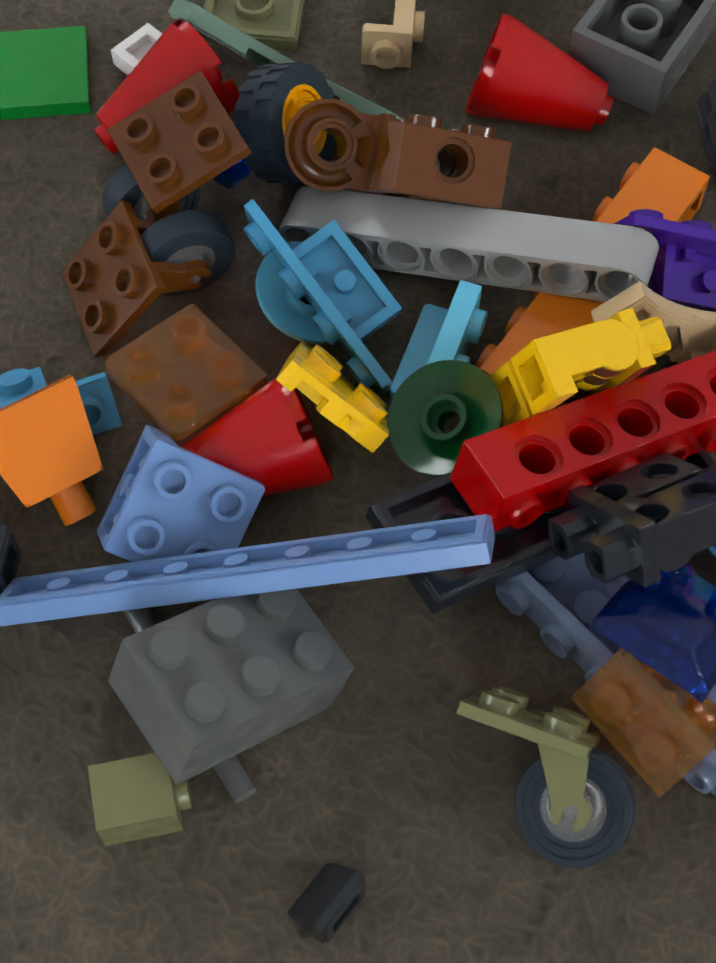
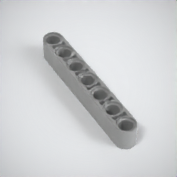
M310 186L298 189L278 229L279 234L286 243L305 241L332 220H335L372 269L456 281L463 280L470 283L603 302L610 300L639 281L648 286L659 250L658 241L651 233L634 226L348 190L320 191Z

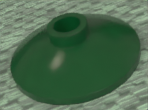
M459 360L433 362L413 372L396 391L387 417L389 440L397 456L413 470L433 477H439L449 472L452 473L463 441L502 427L503 404L496 385L480 368ZM453 416H459L460 421L457 427L449 433H444L445 422Z

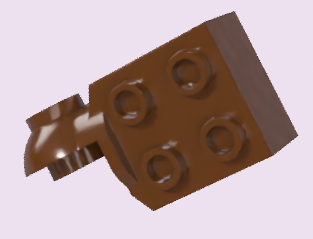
M318 99L302 106L290 120L284 137L285 156L292 172L305 185L317 190L341 191L349 189L364 193L500 210L512 142L494 139L495 129L464 124L461 130L441 129L442 119L410 114L408 120L397 119L395 115L386 113L380 115L361 113L354 106L338 99ZM321 131L330 133L337 143L336 156L330 162L323 160L315 149V140ZM436 157L438 158L440 163V170L438 169L436 164Z

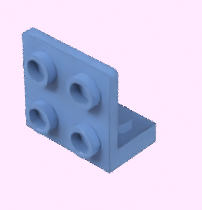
M146 424L99 524L97 534L104 551L132 562L238 548L265 492V487L257 480L178 447L168 433Z

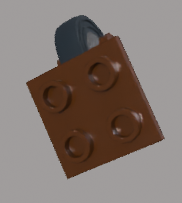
M201 70L107 129L124 159L125 166L113 175L104 189L102 205L105 215L108 217L121 200L130 202L137 219L159 221L177 212L196 210L201 197L200 186L252 154Z
M121 200L62 270L93 356L101 357L106 355L159 295H181L209 286L218 280L231 266L235 256V247L226 224L214 213L204 210H186L166 216L159 221L137 219L130 202Z

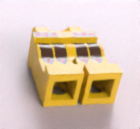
M629 308L617 312L609 319L532 340L510 358V361L504 363L489 376L496 385L502 399L503 425H510L554 409L560 404L565 405L629 382L656 364L654 358L662 356L671 350V342L661 319L655 316L638 321L634 309Z

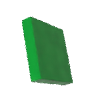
M86 25L0 32V120L91 113L89 43Z

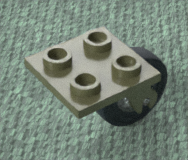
M493 685L491 691L482 690L461 700L456 714L538 743L540 756L524 771L515 793V815L519 829L524 839L535 852L557 865L582 868L602 863L621 849L629 837L636 814L635 794L629 778L620 765L611 757L596 749L602 732L588 728L591 721L589 717L558 706L553 707L552 713L527 706L529 696L500 685Z

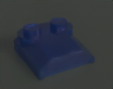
M688 562L675 571L666 572L660 570L661 581L647 587H643L628 579L594 617L589 628L601 633L703 703L716 685V587L694 574V569Z

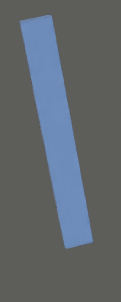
M483 514L14 578L0 595V627L491 564L495 542L492 516Z

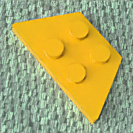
M302 340L288 356L276 380L291 392L295 388L299 389L317 405L316 410L321 415L344 430L370 452L374 453L389 436L386 417L388 413L385 411L386 403L363 383H360L356 388L340 372L343 366L326 350L317 344L313 347L310 343Z

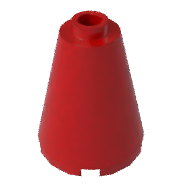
M502 13L482 59L483 63L477 78H475L465 107V112L477 117L589 132L594 123L603 126L611 110L614 96L607 94L609 86L607 81L514 16Z
M177 19L168 26L98 110L95 117L100 125L93 129L103 146L113 156L119 150L107 129L200 70L227 114L235 110L236 101H238L240 94L232 78L222 83L223 77L217 67L222 62L204 38L187 21L182 23L181 19Z
M276 378L180 446L185 450L261 482L265 487L263 496L323 486L325 483L334 480L330 463L318 433L316 434L309 418V412L299 390L295 388L292 392L289 391Z

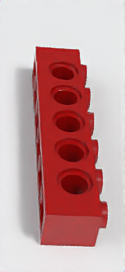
M716 350L463 441L450 480L475 516L483 514L492 516L494 531L497 532L513 526L515 529L526 527L537 520L543 513L560 506L570 509L568 500L569 490L582 485L590 488L603 479L665 452L682 460L702 450H705L707 453L715 452Z

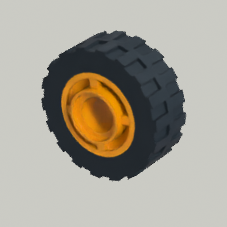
M291 62L259 66L258 70L251 71L247 75V81L242 83L239 90L240 96L235 105L236 122H234V125L252 153L245 158L244 163L249 170H253L255 177L259 180H267L266 183H303L292 172L287 161L284 137L290 120L302 106L318 99H334L333 89L329 87L325 75L322 72H318L316 66L312 64ZM321 131L315 140L316 152L323 160L330 162L337 151L335 138L325 131Z

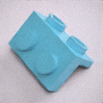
M460 280L449 310L432 304L424 305L391 385L390 396L392 398L406 378L427 364L441 360H459L470 363V357L465 354L470 342L474 344L479 343L488 314L487 311L479 309L482 286Z

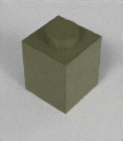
M156 753L88 766L95 828L105 846L183 831L180 811L192 808L188 780L176 785Z

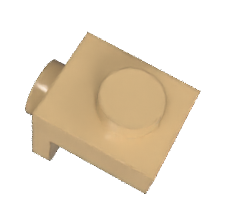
M395 0L393 25L371 23L363 25L361 64L376 65L383 69L394 67L411 68L413 42H423L425 11H415L416 0Z

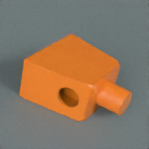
M69 374L0 408V475L23 505L27 508L50 497L64 526L73 524L95 512L97 509L82 480L103 470L78 386L73 376Z

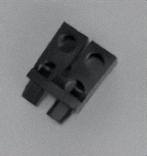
M665 452L603 479L590 488L582 485L569 490L570 510L550 518L547 522L550 548L554 554L564 560L584 553L585 565L591 576L605 584L619 577L626 576L643 587L650 586L661 581L660 570L666 572L678 570L690 560L693 554L712 546L716 548V475L708 471L702 473V468Z

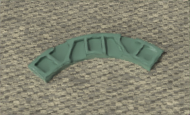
M174 0L168 11L173 19H181L182 23L187 21L202 36L223 48L225 46L257 67L267 64L295 62L192 2ZM328 79L326 80L329 87L333 89L334 99L354 106L359 112L372 115L386 113L395 115L397 119H403L390 110Z

